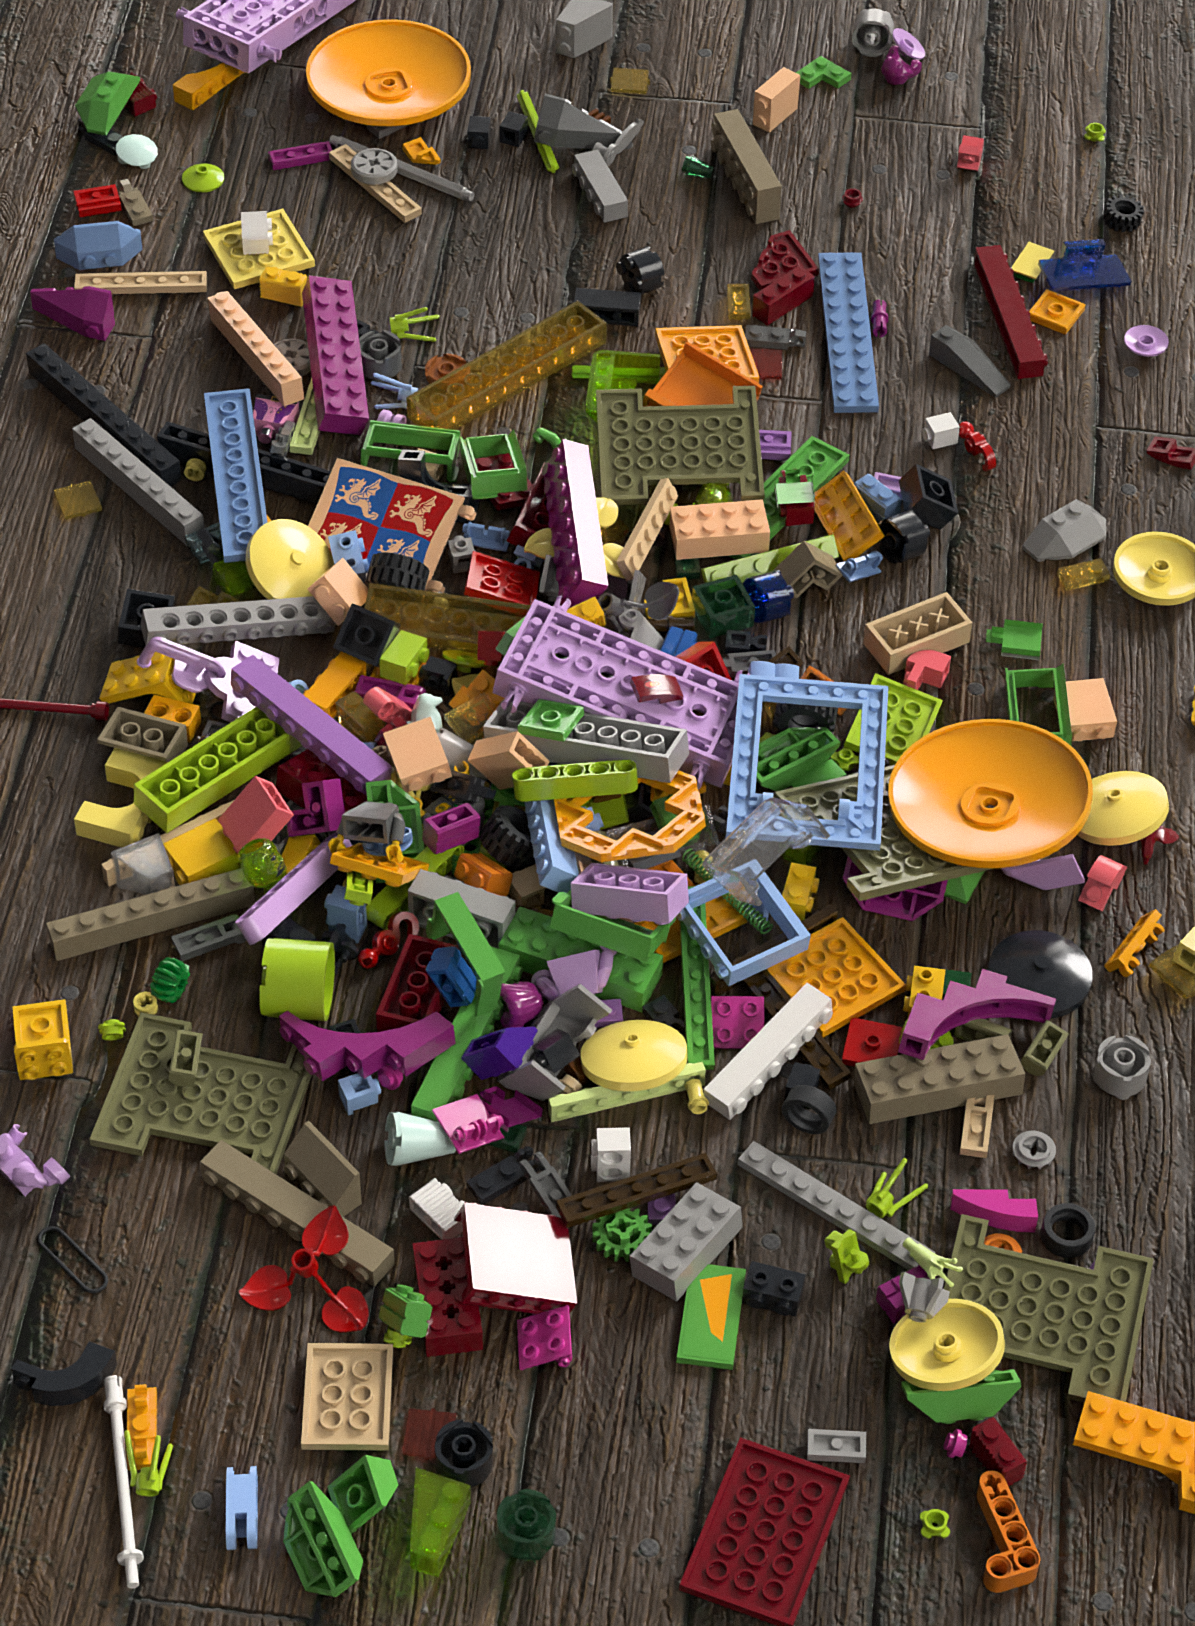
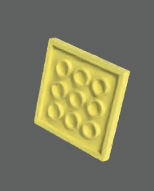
M284 209L267 213V218L272 220V231L268 232H272L273 245H269L268 254H243L241 220L203 231L206 243L234 289L259 283L260 276L267 266L277 267L278 269L290 272L315 267L313 256Z

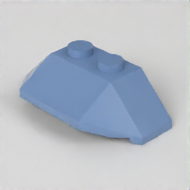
M119 221L73 225L60 236L54 238L56 258L78 270L123 266L143 250L140 230Z

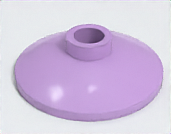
M896 28L893 30V40L899 46L898 52L901 55H907L917 60L924 58L925 51L914 36L903 29Z
M1150 325L1132 327L1126 332L1124 337L1125 345L1130 351L1147 357L1162 354L1167 349L1169 343L1167 335L1162 330Z

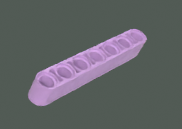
M336 832L320 843L236 920V925L249 945L255 944L266 937L338 870V866L330 864L332 853L328 847V842L332 838L337 837ZM344 839L343 843L346 848L352 846L349 839Z

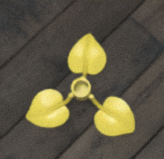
M596 498L600 527L608 528L617 520V505L611 499ZM551 528L541 529L534 533L526 542L524 552L531 553L542 559H545L546 554L554 557V549L551 545ZM614 543L603 545L607 574L624 579L616 563L624 547Z

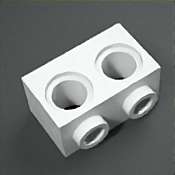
M597 1128V1139H591V1171L597 1172V1182H616L630 1177V1128Z

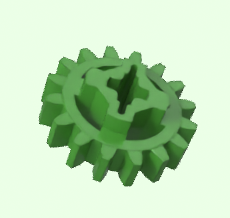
M628 1208L597 1218L596 1223L592 1225V1241L596 1243L597 1251L604 1249L605 1258L612 1254L616 1262L620 1257H624L625 1261L629 1262V1257L633 1251L652 1232V1225L648 1223L647 1215L640 1217V1209L637 1208L632 1212Z

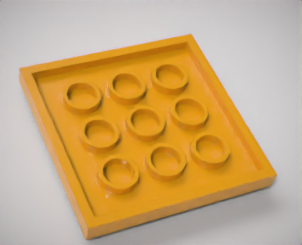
M741 325L655 328V338L666 372L683 351L685 342L688 341L709 355L717 357L726 365L737 369L748 378L754 379L759 384L760 377Z
M843 917L811 934L808 950L767 968L790 998L806 983H809L832 999L833 1015L828 1023L822 1024L817 1029L822 1038L850 1023L852 1018H859L906 990V984Z

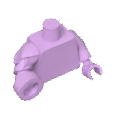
M600 946L601 953L600 950H591L547 961L549 970L536 972L532 977L531 983L537 987L538 992L548 1001L553 1000L578 984L583 985L592 994L602 993L603 988L607 985L613 967V958L617 951Z
M14 1124L8 1133L0 1135V1173L24 1196L29 1194L34 1188L44 1189V1186L62 1185L70 1178V1175L52 1157L43 1165L44 1172H40L30 1158L18 1147L27 1135V1132L21 1133L18 1131L20 1125Z

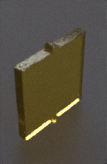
M613 68V77L610 78L612 83L611 92L647 94V86L650 84V79H648L649 70Z
M91 480L75 485L70 484V486L54 490L65 520L78 516L84 517L86 514L102 510Z

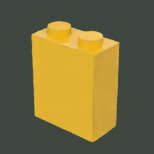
M216 818L162 844L164 852L162 861L167 869L171 868L174 871L175 878L180 885L230 872L243 866L242 856L235 852L232 841L224 835L223 827Z

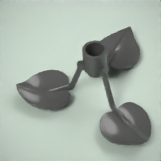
M608 575V587L598 598V603L603 612L608 614V619L617 628V631H612L630 638L631 634L628 632L622 633L623 628L615 619L616 616H620L624 612L625 605L648 608L647 613L649 617L655 620H662L668 617L674 610L679 596V588L671 582L656 583L646 591L645 600L647 603L642 604L624 600L629 591L628 582L625 578Z

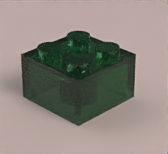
M737 575L693 586L692 601L695 613L709 638L725 635L727 630L739 631L754 627L755 605Z

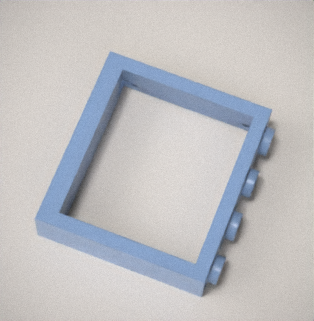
M756 859L688 889L689 903L676 916L687 927L691 939L696 940L700 945L703 956L712 962L717 976L720 979L723 978L728 986L808 950L811 936ZM749 884L789 940L732 966L693 911V908Z

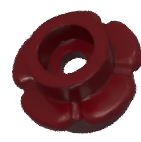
M850 188L845 191L842 200L848 207L855 208L861 204L863 197L858 189Z

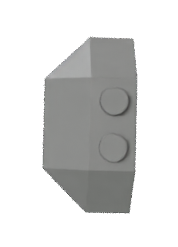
M1076 499L1043 518L1024 542L1022 549L1037 562L1045 561V559H1072L1106 539V518L1091 506Z

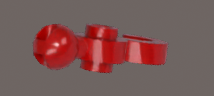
M967 421L958 424L960 427L959 437L966 439L964 444L967 452H971L974 456L983 454L985 464L982 465V469L984 471L994 469L996 467L995 454L992 447L986 442L984 435L974 432L973 425Z
M408 911L397 912L390 917L387 925L388 930H380L373 936V948L364 949L359 953L358 962L363 968L371 969L376 966L379 955L386 956L396 953L400 944L399 924L402 920L408 925V935H418L419 922L413 913Z

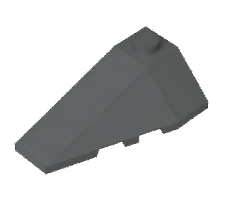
M545 93L534 142L553 147L593 149L595 144L599 142L608 148L609 145L615 144L621 135V130L602 119H595L588 115V111L584 109L580 110L574 107L569 100Z
M947 325L931 335L929 350L931 357L995 398L1010 388L1011 384L976 342Z

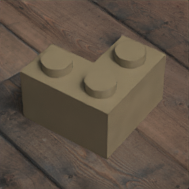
M806 541L798 545L771 572L782 592L796 599L812 583L828 590L843 576L836 567L837 563L832 555Z

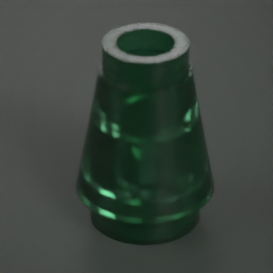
M686 155L681 171L685 172V175L710 179L714 167L694 155Z

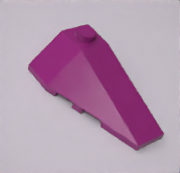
M84 286L83 289L76 290L73 287H66L65 290L43 288L30 291L32 308L85 337L105 341L115 325L110 290Z

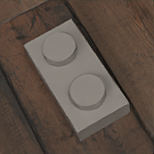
M808 1429L807 1460L865 1463L866 1432Z

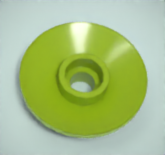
M196 164L184 171L182 182L191 191L210 192L223 184L224 173L219 167L212 164Z
M445 650L442 654L448 661L456 663L457 670L470 673L472 668L488 666L484 665L483 660H477L476 653L462 650Z

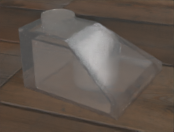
M159 834L111 852L115 881L118 888L148 895L175 887L173 869Z

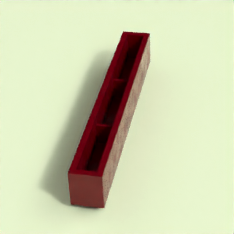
M1001 245L976 247L973 264L1017 379L1043 376L1044 368L1048 365V358L1046 353L1043 354L1042 342L1037 338L1036 327L1030 321V312L1025 308L1024 296L1019 293V284L1014 280L1013 269L1008 265L1007 254L1003 252Z

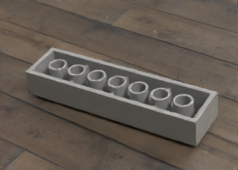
M501 702L483 726L484 737L490 738L518 731L517 726L534 704L520 702L516 712L511 713L513 703H510L506 710L501 707ZM584 712V716L564 742L523 735L550 762L576 764L632 760L636 763L638 778L657 780L659 782L671 783L689 755L687 729Z

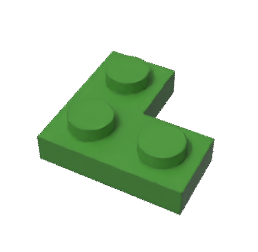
M819 56L796 72L800 75V84L808 89L822 80L838 89L851 80L850 72L822 56Z

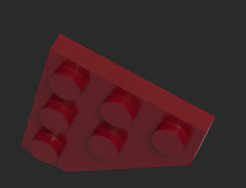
M788 230L770 236L766 249L763 250L756 268L754 267L751 280L760 291L798 266L814 276L819 275V268L792 232Z

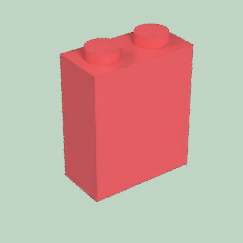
M255 776L218 821L223 827L224 835L232 841L233 849L242 857L249 856L257 859L294 814L272 782Z

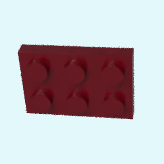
M510 453L475 459L478 471L514 468ZM527 478L526 491L498 493L497 497L489 499L497 511L523 506L532 484Z

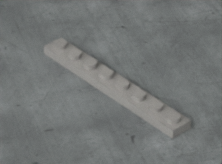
M755 1141L738 1158V1165L842 1230L847 1231L851 1229L855 1231L857 1239L907 1270L919 1265L910 1256V1252L903 1247V1242L905 1239L911 1238L917 1244L923 1245L922 1243ZM926 1247L928 1250H930L931 1252H933V1253L935 1254V1251H933V1250H931L930 1248Z

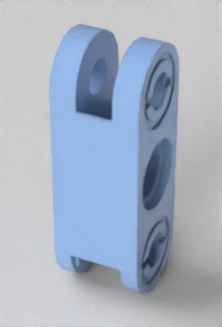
M251 1466L249 1474L234 1475L233 1467H227L226 1548L227 1550H236L237 1538L247 1537V1548L257 1549V1466Z

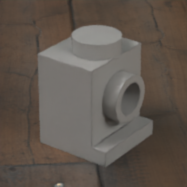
M455 536L452 540L448 541V555L453 573L468 571L472 552L476 551L474 550L471 537ZM469 558V561L458 563L459 559Z

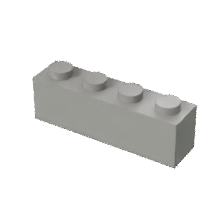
M594 150L574 155V164H572L573 175L578 177L581 189H585L588 201L594 205L595 213L600 215L603 222L628 217V200L600 152Z

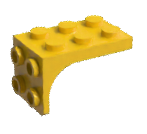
M155 652L150 659L151 665L148 668H141L137 665V659L140 656L111 663L99 698L101 701L113 703L141 695L157 694L193 704L196 693L177 686L172 679L174 659Z
M66 1000L13 1006L16 1041L14 1054L19 1079L35 1080L42 1077L62 1076L73 1073Z

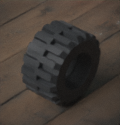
M389 552L373 554L365 585L373 592L389 599L403 602L420 601L423 599L430 570L420 561L405 555Z
M777 703L774 726L777 728L778 733L788 728L797 727L815 729L826 727L832 733L835 729L838 708Z
M510 805L497 807L479 833L483 847L497 861L515 870H523L534 865L536 862L528 827L527 813Z

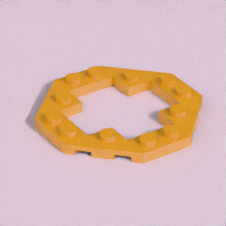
M678 771L671 783L638 778V784L642 782L673 794L664 802L665 811L678 816L654 836L632 828L617 841L584 828L594 819L593 812L581 806L593 796L554 799L561 846L599 862L674 853L706 827L696 777Z

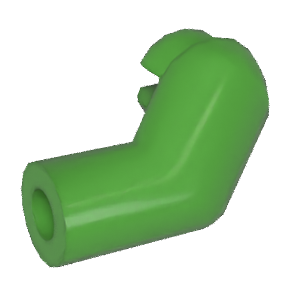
M545 428L536 429L537 431L532 435L538 443H542L545 439L553 449L561 443L556 433Z

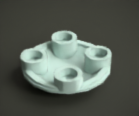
M131 134L124 136L118 141L116 153L121 164H129L147 169L157 157V147L148 137Z

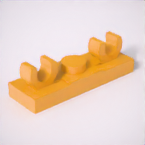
M1154 909L1141 916L1104 967L1109 972L1119 968L1120 973L1124 977L1132 975L1133 971L1129 968L1128 964L1131 968H1135L1140 964L1138 959L1132 956V954H1136L1146 945L1144 940L1150 944L1156 942L1158 938L1154 933L1159 935L1165 931L1161 924L1156 923L1162 915Z
M146 1384L135 1385V1389H127V1430L130 1432L137 1470H141L143 1467H150L155 1437L157 1436L156 1387L147 1388ZM127 1456V1469H128V1471H130L129 1462H128V1456Z

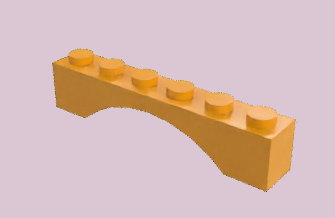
M222 62L211 69L186 74L173 84L174 101L194 110L244 72Z

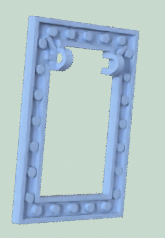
M740 674L726 838L880 851L888 686ZM762 702L862 710L857 802L850 801V799H839L838 820L772 815L773 793H755Z

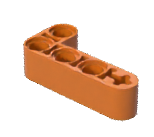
M986 1471L980 1477L976 1496L1001 1553L993 1555L987 1560L983 1583L991 1592L999 1593L1032 1583L1037 1576L1040 1555L1005 1478L997 1471ZM1002 1512L1007 1514L1008 1516L1003 1517L998 1515L997 1513ZM1008 1538H1016L1019 1542H1013ZM1020 1563H1026L1031 1567L1025 1568L1021 1566ZM993 1571L1001 1572V1573L1003 1574V1576H997V1575L993 1574L992 1572H993Z

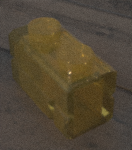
M351 692L337 700V721L361 742H375L374 740L378 732L385 727V722L379 719L363 703V698L356 692Z

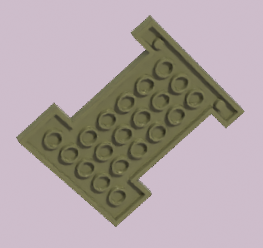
M733 386V404L643 407L642 389L596 390L601 498L611 499L616 505L647 504L648 485H658L660 479L669 478L672 485L740 483L741 501L762 499L764 501L765 493L756 387Z
M895 765L884 767L880 851L842 848L863 873L862 875L850 877L847 880V887L859 901L993 869L967 867L941 860L921 850L904 836L896 825L889 806V780ZM858 773L777 791L774 795V801L787 816L838 820L839 799H850V801L857 802Z
M141 1012L89 1139L90 1145L143 1156L150 1135L209 1147H215L222 1140L241 1153L252 1155V1160L277 1174L312 1076L304 1067V1055L293 1044L286 1064L201 1047L195 1083L190 1086H177L171 1083L168 1078L176 1029L191 1032L192 1023Z
M962 1214L951 1259L956 1258L958 1262L950 1264L962 1267L963 1270L962 1272L948 1270L947 1278L954 1283L952 1288L945 1283L944 1289L950 1291L948 1299H964L978 1303L989 1309L998 1318L1005 1340L1003 1357L1072 1373L1067 1399L1085 1403L1087 1392L1090 1391L1126 1402L1154 1258L1098 1246L1094 1269L1092 1270L985 1245L984 1241L989 1220Z

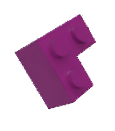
M340 778L303 783L305 809L292 811L294 816L287 823L288 837L337 830L342 814L345 813Z

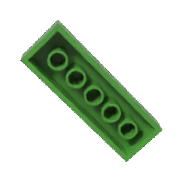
M521 906L499 942V949L520 955V966L523 967V971L533 975L540 970H549L547 965L549 960L591 950H600V953L602 952L600 945L550 928L552 917ZM617 952L613 958V967L607 985L603 988L602 993L594 995L605 1000L621 999L622 1006L642 1012V1006L648 1003L662 976L663 955L653 952L648 961L645 962Z

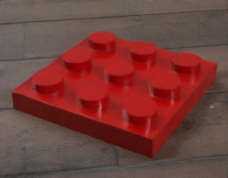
M473 551L470 557L464 595L475 600L490 602L497 607L512 609L519 614H527L534 599L537 597L540 572Z

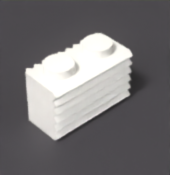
M267 211L241 212L243 254H268L269 245H273L272 232H268L272 231V220L267 218Z
M434 1178L409 1196L410 1210L441 1240L451 1239L461 1234L463 1231L462 1222L454 1221V1217L464 1204V1201H458L447 1184H441Z

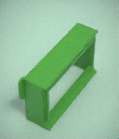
M370 420L366 439L361 449V465L367 466L369 456L399 458L402 450L373 446L374 442L449 451L448 455L425 452V460L427 463L447 465V480L449 482H456L459 468L455 466L460 450L459 430Z
M514 430L508 436L507 434L469 437L466 440L460 437L461 459L473 499L495 498L498 496V493L527 490L526 464ZM510 453L514 468L478 471L474 458Z
M1064 663L1057 668L1008 670V668H1005L1008 720L1019 722L1016 688L1055 687L1060 732L1051 733L1060 737L1071 746L1072 731Z
M570 889L567 893L559 892L552 899L555 907L550 928L647 962L648 958L662 942L666 943L670 926L676 921V917L669 924L658 925L653 931L619 918L609 919L602 915H590L572 908Z
M459 892L434 900L432 919H427L426 934L432 940L450 933L453 935L478 978L475 990L477 997L475 1006L476 1016L503 1007L499 999L503 974H506V971Z

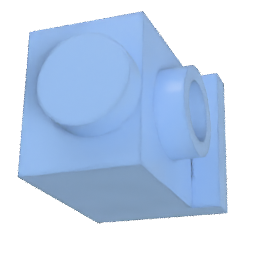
M357 1073L338 1080L339 1096L348 1116L352 1115L354 1110L378 1103V1094H381V1088L378 1080L372 1079L371 1075L364 1079Z

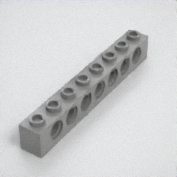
M313 596L143 609L141 618V629L145 645L153 637H162L174 643L185 645L190 643H210L291 635L302 636L316 633L326 634L334 632L336 625Z

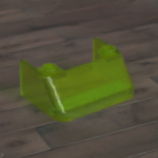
M611 350L595 352L591 362L586 397V413L597 423L596 390L636 389L637 382L657 384L660 375V354Z

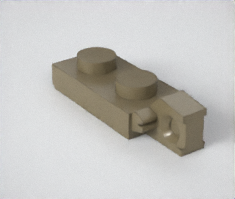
M128 179L121 180V191L118 192L119 199L132 226L152 222L153 215L140 190L137 187L132 188Z

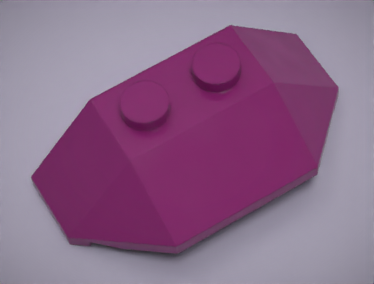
M849 857L847 858L843 875L846 884L848 878L863 874ZM948 880L859 901L857 898L856 900L864 911L913 922L943 902Z

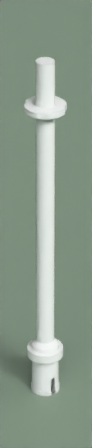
M116 1375L104 1379L106 1394L104 1410L111 1415L124 1551L117 1555V1561L120 1565L125 1566L127 1587L136 1588L139 1586L137 1564L144 1560L142 1551L135 1549L122 1412L127 1408V1401L123 1398L122 1378L120 1376L117 1378Z

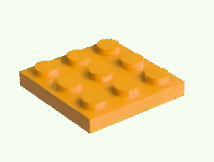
M357 843L332 853L330 864L338 866L337 869L342 872L352 873L356 871L362 873L361 877L370 880L379 878L385 880V884L393 887H400V885L409 883V881L416 878L420 869L428 871L429 863L403 856L402 862L399 863L397 854L393 855L391 862H389L387 856H375L367 853L363 849L362 843Z

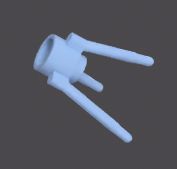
M373 373L375 378L395 386L371 381V385L398 392V400L401 401V403L375 405V409H409V405H416L418 388L378 373Z

